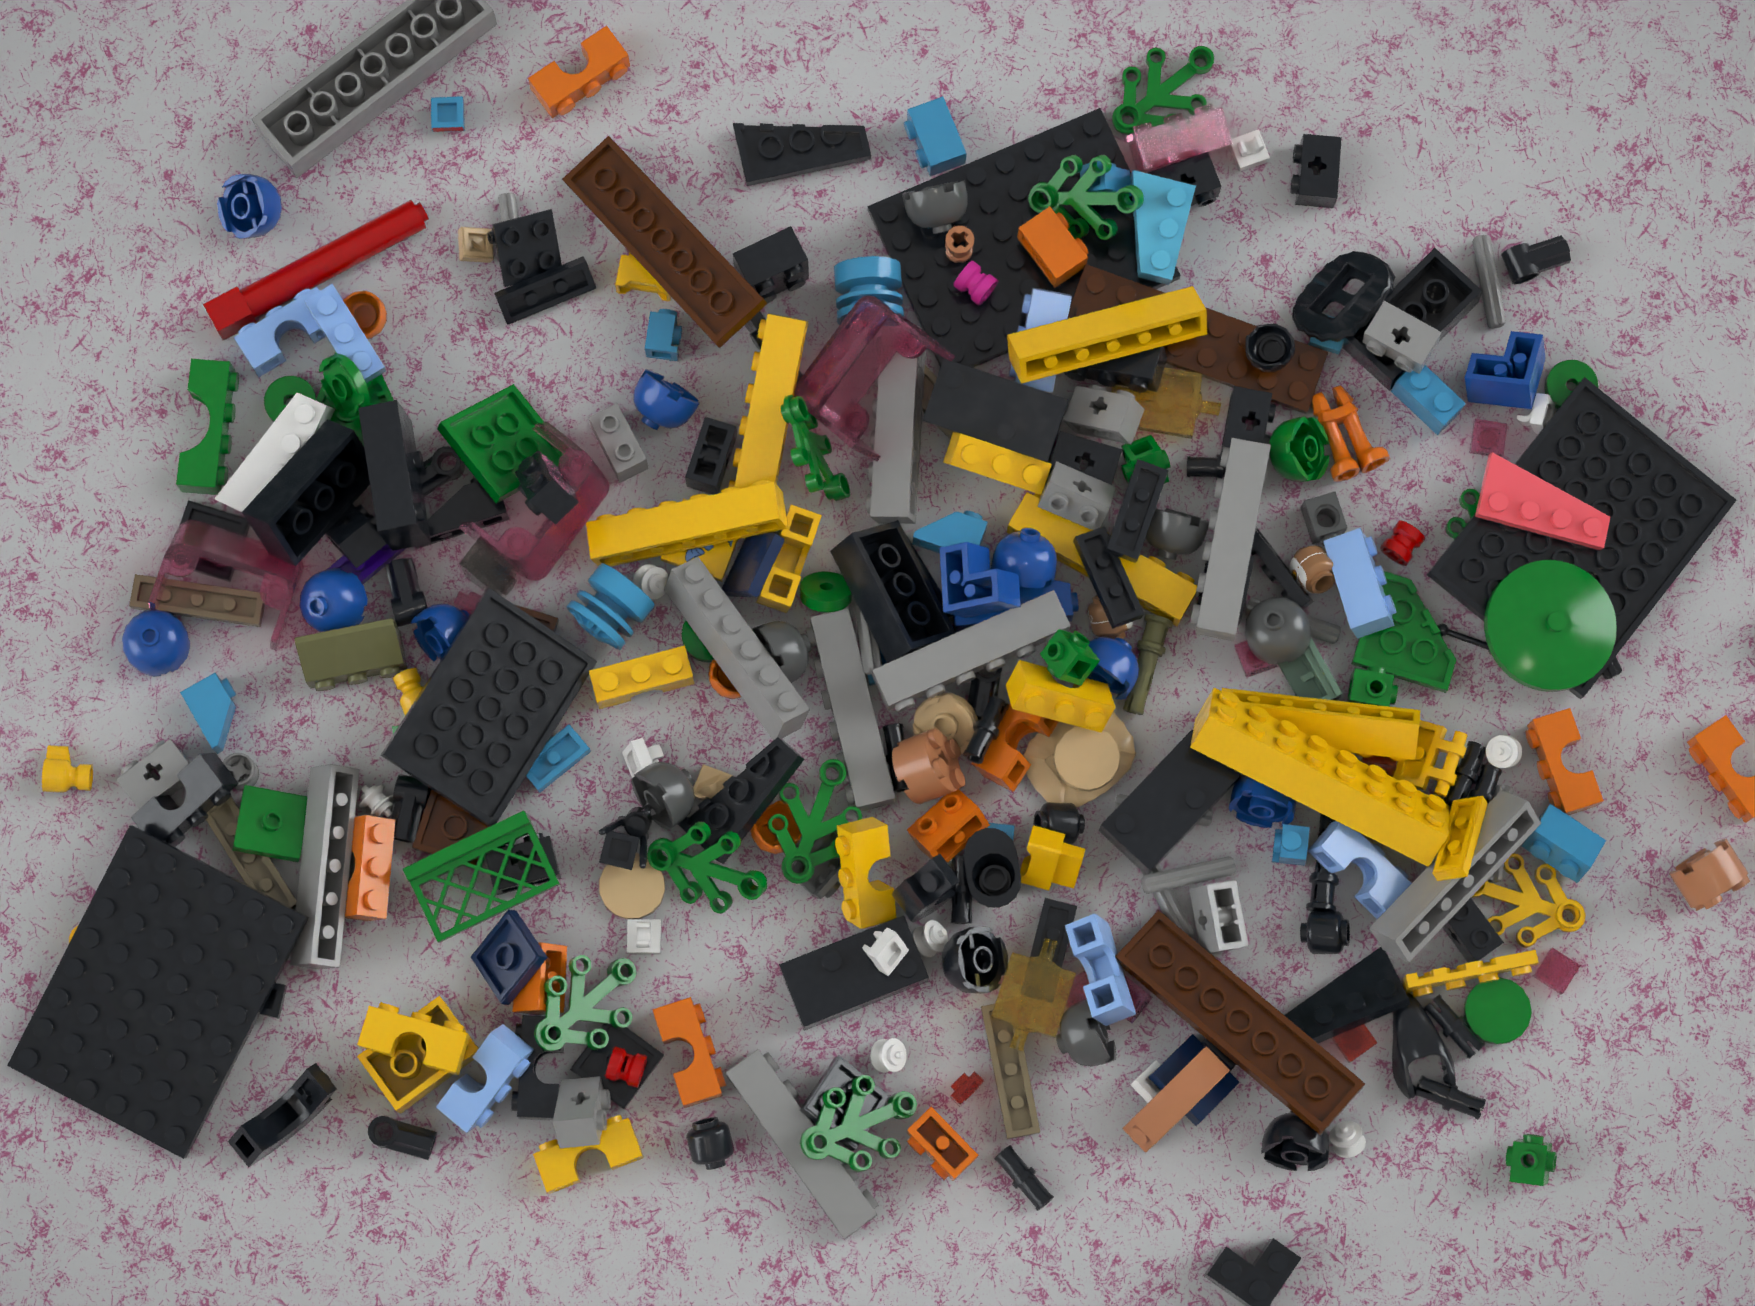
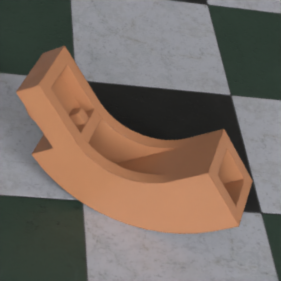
M1206 1046L1122 1129L1146 1153L1230 1070Z

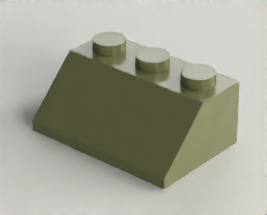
M393 618L294 638L305 681L310 689L315 688L316 691L331 690L335 688L336 683L348 681L349 685L362 684L368 681L367 677L380 675L381 678H392L400 673L401 670L407 669L401 631Z

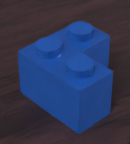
M1511 331L1504 356L1472 353L1465 374L1468 402L1532 409L1546 360L1543 334Z
M969 542L939 548L944 613L968 618L1021 607L1019 574L997 568L990 570L989 548Z

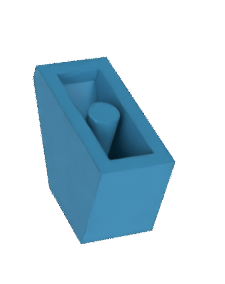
M956 511L916 530L913 535L912 544L939 554L940 547L963 542L981 546L988 522L982 520L983 517L978 513L964 511L963 514Z
M213 673L180 693L211 748L219 754L224 750L235 713L236 705L232 697L236 695V692L227 678L221 680L216 673Z

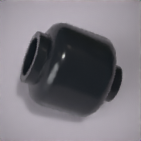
M1047 802L1041 807L1040 811L1035 812L1033 825L1064 833L1063 842L1073 845L1077 841L1079 834L1084 832L1085 819L1083 814H1079L1077 807L1073 803Z
M1339 911L1311 912L1307 918V923H1301L1300 926L1301 943H1307L1308 949L1312 954H1339L1343 951L1344 946H1349L1350 943L1349 920L1344 919Z
M717 1117L705 1118L692 1123V1129L686 1135L692 1161L698 1165H705L707 1170L725 1166V1159L732 1156L734 1152L729 1126L724 1122H719Z

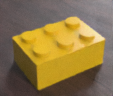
M438 996L418 1011V1013L431 1016L430 1023L443 1026L445 1021H450L462 1025L441 996ZM409 1035L403 1038L397 1046L394 1057L370 1050H365L357 1056L393 1108L400 1114L454 1075L423 1064L426 1054V1043L422 1037L417 1035ZM471 1037L461 1069L474 1060L472 1057L479 1049Z

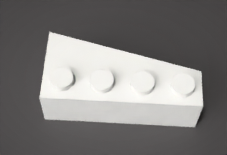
M296 393L218 493L215 500L242 512L327 419L331 420L335 409L300 393Z

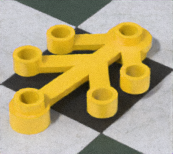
M1513 853L1504 862L1503 868L1508 874L1513 875L1522 893L1490 883L1487 880L1471 897L1476 898L1482 894L1518 906L1501 916H1492L1487 919L1489 923L1497 921L1500 924V931L1496 932L1499 936L1505 931V928L1535 913L1549 916L1550 918L1533 928L1525 926L1518 930L1516 941L1525 948L1534 945L1538 938L1556 929H1560L1563 932L1578 930L1584 924L1586 917L1585 910L1578 901L1567 899L1556 879L1555 868L1549 864L1540 865L1534 873L1536 881L1546 886L1554 903L1542 900L1524 868L1523 857L1516 853ZM1514 858L1519 862L1517 870L1509 867V859ZM1541 869L1550 871L1551 877L1549 880L1541 878ZM1564 910L1572 912L1573 920L1571 922L1563 919L1562 914ZM1523 931L1531 933L1532 941L1530 943L1522 940L1521 934Z

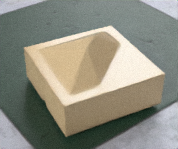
M460 227L458 229L459 260L484 263L493 261V244H490L487 238V233L492 231V229Z
M703 764L693 788L694 798L702 801L707 797L712 798L724 788L723 783L733 775Z

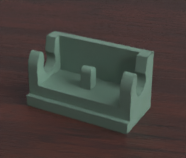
M1312 638L1305 653L1295 661L1277 663L1295 696L1337 701L1343 694Z

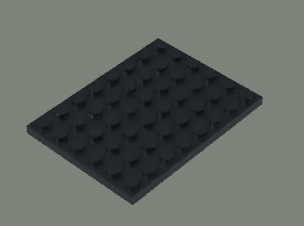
M1101 108L867 206V211L889 258L896 259L901 263L902 286L922 329L927 333V340L940 367L943 358L974 368L1009 353L1007 335L1016 333L1019 325L1025 326L1027 314L1021 313L1025 293L1031 294L1032 287L1070 294L1073 299L1083 269L1054 288L1018 240V228L1039 214L1029 204L1028 198L1032 187L1040 182H1049L1060 169L1061 161L1070 155H1077L1082 160L1083 165H1085L1098 155H1106L1111 163L1116 164V167L1130 170ZM1069 161L1068 165L1070 169L1074 170L1075 166L1073 162ZM1080 172L1069 176L1059 191H1071L1080 179ZM965 180L968 193L967 209L963 217L952 223L951 226L952 228L955 226H965L972 231L975 239L971 258L966 262L958 263L949 260L945 254V240L948 231L933 234L932 228H921L914 224L907 215L902 197L903 193L913 190L917 192L926 187ZM1043 193L1044 199L1048 202L1047 195ZM1062 205L1074 219H1084L1071 205ZM1090 205L1103 219L1110 218L1114 220L1118 231L1110 239L1102 240L1097 236L1095 229L1088 223V234L1080 238L1089 252L1087 254V264L1154 289L1167 285L1138 277L1133 212L1123 213L1116 205ZM1075 224V230L1080 234L1081 229ZM1104 224L1103 229L1107 234H1109V227ZM962 241L959 244L954 242V247L957 248L959 245L965 247V242ZM971 261L981 266V274H991L998 279L997 286L980 306L971 300L968 291L960 292L953 286L958 275ZM1175 267L1171 283L1180 279L1181 275L1177 267Z
M1585 377L1573 389L1544 428L1519 457L1515 465L1610 516L1604 548L1596 550L1478 518L1474 514L1427 573L1428 577L1483 621L1489 598L1496 586L1508 574L1525 564L1541 560H1557L1578 566L1592 575L1604 588L1612 602L1616 616L1617 631L1613 651L1604 667L1585 683L1569 689L1579 699H1582L1737 501Z
M130 825L7 1066L183 1159L187 1158L309 917L153 835Z

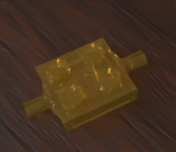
M1165 367L1158 392L1147 390L1145 393H1139L1121 386H1115L1111 389L1112 393L1123 390L1133 394L1136 397L1135 400L1145 409L1137 430L1192 439L1195 421L1200 413L1216 416L1220 414V402L1202 400L1201 382L1203 374Z
M1044 939L1039 957H1026L1012 952L991 1015L992 1018L1007 1022L1016 1028L1009 1047L1015 1050L1018 1038L1020 1037L1017 1051L1023 1052L1028 1033H1040L1052 1038L1056 1037L1076 973L1062 969L1052 962L1058 943L1052 940L1049 952L1047 953L1050 939Z

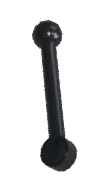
M1445 624L1438 625L1441 636L1448 635L1487 649L1489 654L1492 655L1487 642L1450 630Z

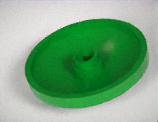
M1535 561L1525 564L1508 574L1492 592L1484 617L1486 642L1496 663L1510 678L1523 686L1538 691H1565L1585 683L1604 667L1613 651L1616 640L1617 625L1615 611L1604 588L1585 570L1563 561Z

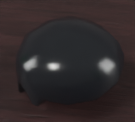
M1275 323L1257 325L1245 338L1246 357L1255 368L1263 372H1276L1283 369L1295 354L1294 338L1287 328Z

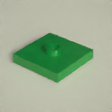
M244 785L232 851L299 862L304 835L307 796Z

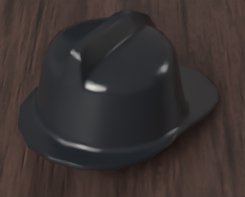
M985 828L975 832L968 839L964 848V863L971 895L979 904L988 908H1000L1008 905L1017 897L1021 888V874L1014 842L1005 832L996 828Z

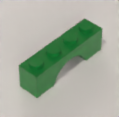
M191 358L187 390L193 399L201 402L208 408L210 424L203 440L192 449L181 452L179 455L176 485L181 492L218 495L221 487L225 486L228 481V467L224 466L225 454H230L232 447V437L228 435L229 423H234L236 413L235 404L232 403L233 392L238 391L239 373L235 372L230 361Z

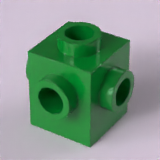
M1152 435L1135 440L1131 445H1121L1125 464L1121 465V469L1127 483H1129L1137 459L1163 469L1171 468L1166 451L1164 449L1161 450ZM1168 474L1166 476L1164 484L1169 482Z
M1058 629L1040 653L1048 664L1047 670L1054 677L1080 686L1100 661L1088 646L1090 641L1077 631L1071 633Z
M1369 666L1366 670L1355 668L1350 675L1346 702L1389 707L1390 704L1395 705L1398 685H1393L1394 675L1386 674V669L1381 667Z
M1523 1134V1139L1513 1141V1146H1508L1506 1153V1166H1511L1509 1182L1537 1186L1548 1184L1549 1172L1555 1171L1557 1153L1552 1152V1143L1543 1142L1544 1136ZM1529 1154L1533 1156L1534 1164L1529 1161Z

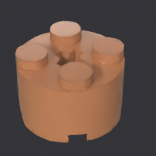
M932 728L897 743L899 746L893 748L892 763L898 781H905L909 789L904 792L914 803L923 804L965 786V777L958 761V757L961 755L960 747L955 739L948 740L937 728Z
M1727 839L1715 842L1714 844L1717 848L1712 851L1706 850V848L1698 851L1675 867L1676 871H1670L1669 873L1689 906L1695 908L1696 911L1704 907L1709 909L1723 900L1720 894L1731 889L1733 892L1737 891L1750 882L1747 876L1748 871Z

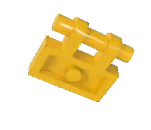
M1420 720L1415 760L1398 761L1393 778L1409 781L1416 789L1426 791L1430 779L1438 781L1434 793L1447 797L1450 786H1454L1457 778L1455 771L1459 759L1464 758L1467 750L1464 745L1468 735L1461 731H1455L1452 742L1444 740L1447 732L1444 726ZM1439 752L1447 753L1442 769L1434 767Z

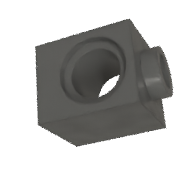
M1336 492L1304 500L1300 509L1312 544L1322 542V545L1325 546L1324 540L1345 533L1347 525ZM1317 516H1329L1332 519L1333 526H1321L1317 521Z

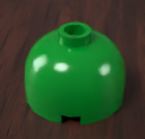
M1303 416L1284 421L1273 431L1269 441V445H1271L1269 459L1280 476L1293 482H1306L1320 479L1324 475L1330 455L1324 456V445L1329 444L1324 427L1316 418H1306Z

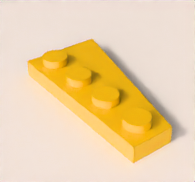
M1536 950L1495 957L1485 963L1483 961L1464 963L1452 970L1446 967L1432 969L1419 977L1417 972L1406 974L1402 979V985L1406 993L1413 992V997H1421L1433 994L1432 988L1445 985L1448 991L1466 987L1465 981L1478 978L1479 984L1499 980L1498 974L1511 971L1512 977L1532 973L1531 967L1536 966L1539 962Z

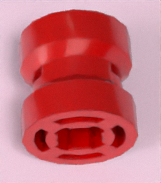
M1399 520L1393 528L1394 535L1391 538H1386L1380 549L1392 561L1407 566L1413 557V548H1419L1425 540V536L1413 525Z
M615 1046L608 1063L605 1079L612 1081L620 1079L626 1081L628 1086L638 1088L648 1056L639 1053L635 1055L627 1054L625 1049Z

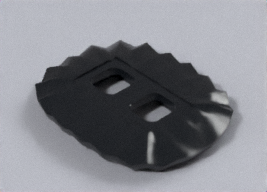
M1358 251L1339 255L1333 261L1327 263L1298 296L1293 307L1292 320L1298 331L1304 332L1309 337H1315L1321 342L1328 340L1340 342L1345 337L1354 336L1360 327L1366 326L1369 319L1376 315L1382 303L1387 300L1388 294L1394 290L1393 282L1395 275L1387 263L1374 255ZM1351 279H1357L1365 283L1356 294H1350L1343 290ZM1332 302L1345 306L1335 318L1323 314V311Z

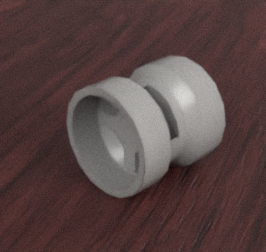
M233 753L224 759V765L239 783L234 787L235 789L243 790L244 785L254 786L257 783L259 769L248 755Z

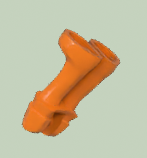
M1342 385L1332 388L1338 408L1331 410L1322 392L1312 397L1313 414L1318 417V421L1324 427L1333 454L1334 464L1330 469V473L1334 482L1351 479L1359 474L1360 469L1362 473L1370 472L1390 459L1388 451L1384 447H1372L1368 441L1357 414L1358 408L1352 403L1354 399ZM1344 424L1358 463L1350 455L1338 425Z

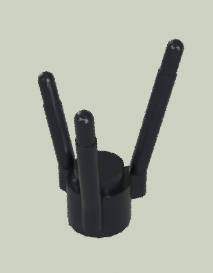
M650 805L634 807L629 810L626 816H619L617 820L599 830L600 835H605L620 826H624L625 831L629 835L639 837V866L641 869L646 867L647 840L649 838L647 832L652 824V808Z

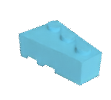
M1133 170L1130 175L1131 185L1141 189L1144 195L1142 206L1133 212L1138 277L1169 285L1173 279L1196 186Z

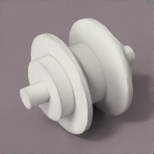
M645 564L635 572L633 583L650 599H658L666 593L664 588L669 576L663 568L652 564Z
M1498 735L1488 742L1486 756L1488 761L1495 767L1511 768L1521 760L1522 747L1516 738L1508 735Z
M384 784L374 785L370 788L365 785L361 789L364 794L361 796L362 801L359 807L364 808L368 806L372 810L370 816L382 817L386 815L389 818L392 816L390 809L393 807V795L386 797L383 794Z
M934 920L926 922L924 926L916 927L913 931V939L917 949L925 957H933L937 952H943L944 946L948 942L946 929Z
M890 1038L888 1040H877L871 1048L870 1057L874 1068L879 1072L886 1073L889 1071H900L906 1063L907 1054L905 1046L900 1040Z
M1340 1122L1329 1133L1333 1150L1340 1157L1351 1158L1357 1156L1366 1146L1362 1128L1356 1122Z

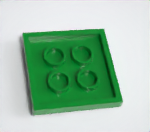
M514 384L441 421L437 427L440 434L496 504L520 491L518 489L520 482L515 472L525 458L532 456L538 450L559 469L567 466L573 458Z

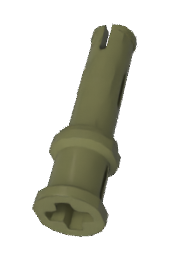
M1145 614L1146 626L1142 640L1137 642V650L1140 651L1137 660L1139 676L1123 706L1124 711L1132 714L1143 715L1158 657H1162L1165 654V638L1168 628L1173 626L1171 620L1153 614Z

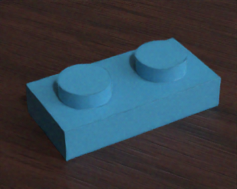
M568 724L546 743L526 777L538 792L541 793L588 755L591 750L571 725Z

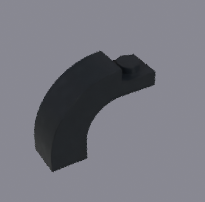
M938 854L914 875L905 879L893 891L892 896L910 921L914 923L935 912L956 894L952 888L960 880L942 855Z
M317 1063L313 1064L303 1072L293 1086L275 1103L241 1125L229 1139L228 1143L248 1168L288 1141L313 1120L331 1102V1096L337 1088Z

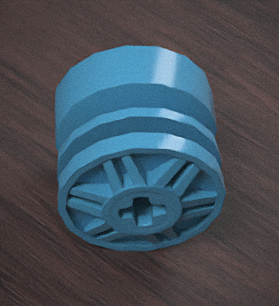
M867 256L847 259L834 266L835 291L843 294L836 299V308L839 309L837 311V323L839 325L852 329L881 328V326H892L904 320V310L900 306L903 304V295L896 292L902 287L901 263L888 257Z
M601 563L588 579L589 584L597 593L593 596L586 591L579 590L577 597L586 606L571 600L566 607L578 621V624L600 642L607 643L621 650L626 643L616 631L631 637L634 632L625 621L627 617L642 623L654 609L655 604L628 578L612 567Z

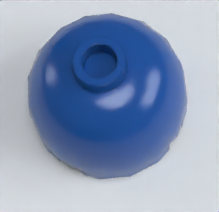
M238 174L232 175L224 182L222 188L226 189L223 197H218L217 207L219 219L227 232H233L236 235L235 237L239 239H250L265 236L276 227L280 220L282 204L277 188L270 181L258 175Z
M645 369L635 387L633 399L636 409L643 415L641 421L655 430H658L660 426L672 429L685 424L700 404L699 400L677 383L671 384L663 380L664 376Z
M1023 528L1021 531L1006 535L999 541L993 553L991 569L997 568L1019 574V587L1042 588L1045 587L1046 581L1050 580L1052 584L1055 580L1057 554L1053 545L1045 537L1041 536L1039 531L1032 528Z
M331 568L314 574L305 582L300 594L299 606L303 618L311 627L319 632L359 625L363 621L364 616L362 614L364 606H367L368 598L364 585L353 573L340 570L342 568Z
M434 604L424 609L412 619L411 624L416 623L418 627L413 631L414 637L433 662L437 660V657L440 660L442 659L470 614L453 605Z
M157 609L143 611L134 616L126 625L122 636L123 652L129 663L142 674L153 677L179 669L187 659L190 649V640L184 624L173 614Z
M1099 637L1091 640L1088 646L1100 661L1087 678L1107 683L1110 692L1117 694L1116 700L1126 699L1139 676V665L1136 656L1131 651V645L1118 637L1115 639Z
M1244 774L1235 782L1229 804L1230 812L1234 809L1237 812L1236 818L1238 820L1262 828H1272L1273 822L1282 821L1281 827H1283V824H1290L1293 821L1296 808V800Z

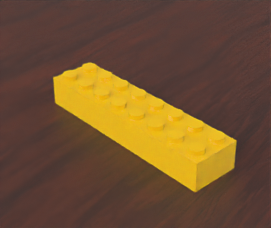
M1213 687L1195 718L1190 748L1427 867L1430 866L1448 837L1449 805L1443 799L1417 790L1409 781L1397 780L1387 775L1385 770L1379 766H1369L1359 761L1351 752L1347 750L1340 751L1328 745L1323 738L1317 735L1310 736L1298 730L1293 723L1287 720L1280 721L1270 716L1265 709L1259 706H1250L1240 701L1230 691H1220Z

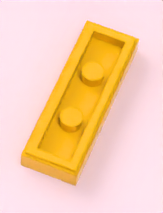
M1484 796L1453 800L1449 813L1448 837L1438 852L1432 872L1437 881L1468 877L1488 805Z

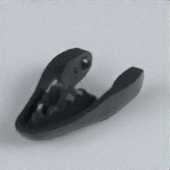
M1407 992L1410 1005L1393 1012L1392 1070L1398 1088L1408 1099L1415 1097L1417 1089L1412 1084L1408 1067L1416 1059L1438 1055L1441 1057L1444 1083L1448 1086H1451V1084L1456 1085L1454 1061L1447 1046L1422 1005L1411 993Z

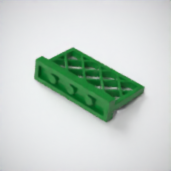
M524 810L403 868L404 874L415 892L438 943L560 885L533 828L530 817ZM529 834L534 845L530 857L526 858L512 853L516 840ZM509 844L507 851L500 849V847ZM492 851L505 855L499 873L482 868L486 854ZM536 852L542 863L534 860ZM510 857L527 862L521 881L504 875ZM475 859H478L477 865L469 863ZM532 864L545 868L550 881L538 887L526 883ZM461 866L475 869L468 888L451 882L455 870ZM480 871L497 877L491 895L473 890ZM448 873V876H447V879H446V880L441 879V878H438V877H440V876H442V875ZM502 879L519 885L515 898L509 901L495 897ZM432 880L444 884L438 902L426 899L420 886ZM449 886L466 891L460 910L443 904ZM524 887H527V888H530V889H531V890H529V891H527V892H525V893L522 894V891H523V888H524ZM471 894L489 899L484 913L478 916L465 912ZM494 901L501 903L500 905L491 909ZM429 904L436 906L434 914L432 913ZM441 908L458 914L454 927L445 932H441L436 922ZM463 916L471 918L461 923Z

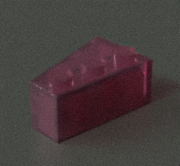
M1212 104L1195 108V115L1183 118L1182 113L1163 118L1165 124L1152 127L1151 122L1132 127L1134 133L1126 137L1136 171H1146L1232 145L1223 108L1214 109Z

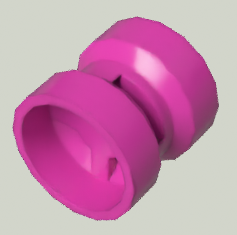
M971 261L958 275L953 286L960 292L968 291L971 300L980 306L993 292L998 284V279L991 274H981V266Z

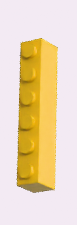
M1191 286L1008 334L1009 360L1022 384L1207 335V312L1196 290Z
M767 314V320L761 319L757 338L763 339L760 352H754L751 370L756 371L754 384L749 383L747 387L745 403H750L748 416H742L739 428V435H743L744 439L742 449L736 448L733 459V467L738 468L736 480H730L728 487L746 488L760 480L774 481L776 484L778 482L789 425L783 419L781 405L784 404L785 396H794L809 321L775 314Z
M760 480L754 482L750 487L741 489L738 487H728L721 490V493L714 495L696 494L686 501H664L654 508H632L622 515L605 514L598 516L594 521L586 522L590 559L597 566L604 563L610 567L788 529L783 491L774 481L771 482L769 480Z
M1026 492L1007 526V533L1021 531L1023 528H1032L1039 531L1040 535L1045 537L1055 548L1057 561L1089 578L1073 540L1075 536L1092 530L1039 508L1038 503L1041 495L1037 493L1032 495ZM1140 554L1136 563L1120 558L1141 607L1155 615L1171 620L1173 625L1178 627L1197 593V585L1194 584L1195 580L1183 572L1175 574L1166 569V564L1154 556L1146 558Z
M1222 688L1221 690L1232 692L1240 701L1250 706L1256 705L1265 709L1270 716L1280 721L1287 720L1293 723L1298 730L1310 736L1317 735L1323 738L1328 745L1340 751L1347 750L1365 758L1373 756L1389 757L1394 761L1415 760L1420 710Z

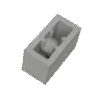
M1384 301L1366 329L1363 343L1366 344V348L1373 354L1381 357L1386 355L1395 360V365L1406 372H1412L1413 370L1420 374L1439 343L1441 332ZM1400 336L1406 338L1400 344L1395 343V339H1399Z
M1091 384L1089 388L1076 385L1063 421L1077 434L1131 445L1145 409L1135 400L1136 397L1127 391L1118 390L1117 393H1112L1098 385Z
M618 403L588 417L591 429L619 483L649 469L647 459Z
M1056 461L1045 483L1038 507L1088 529L1095 530L1101 527L1111 507L1116 487Z
M171 739L166 742L162 740L154 744L148 750V756L140 762L135 760L126 765L121 770L122 775L116 779L138 809L143 807L153 796H172L184 787L177 774L190 762ZM153 769H157L161 776L157 781L153 779L151 773Z
M1236 880L1189 889L1198 940L1204 949L1211 954L1249 946Z
M601 1076L561 1080L553 1117V1125L559 1148L600 1145L602 1130L607 1129L606 1110L611 1108L610 1092L608 1089L603 1088Z

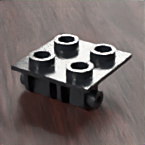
M552 209L492 224V231L487 233L489 243L496 244L504 287L515 285L562 265Z

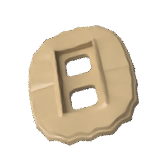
M1114 711L1103 730L1107 731L1118 745L1120 753L1119 768L1112 781L1097 790L1089 792L1080 791L1068 786L1062 781L1054 765V753L1057 743L1063 734L1077 726L1059 722L1050 737L1037 733L1028 742L1024 757L1031 766L1026 775L1034 788L1047 802L1073 803L1076 807H1080L1108 791L1131 769L1136 755L1133 736Z

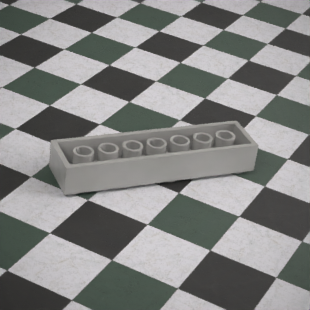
M406 0L254 116L252 121L257 132L296 178L300 177L495 27L497 22L494 10L485 0Z

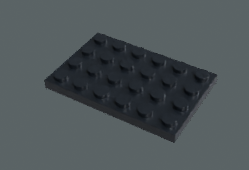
M487 588L391 737L381 756L490 827L500 819L586 681L589 671L594 668L597 661L492 589Z

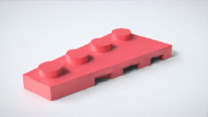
M1493 452L1489 454L1475 517L1596 550L1604 548L1610 516Z

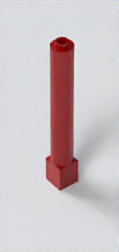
M409 200L240 290L236 286L204 303L203 306L222 340H225L237 334L243 326L252 322L256 324L257 317L290 301L302 290L312 289L426 229L424 222L429 220L420 202L414 204L412 200Z

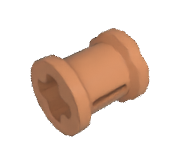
M955 226L946 234L945 254L954 263L966 262L973 254L972 247L974 246L975 238L969 228ZM962 241L965 242V247L959 245L957 248L954 247V242L957 244Z

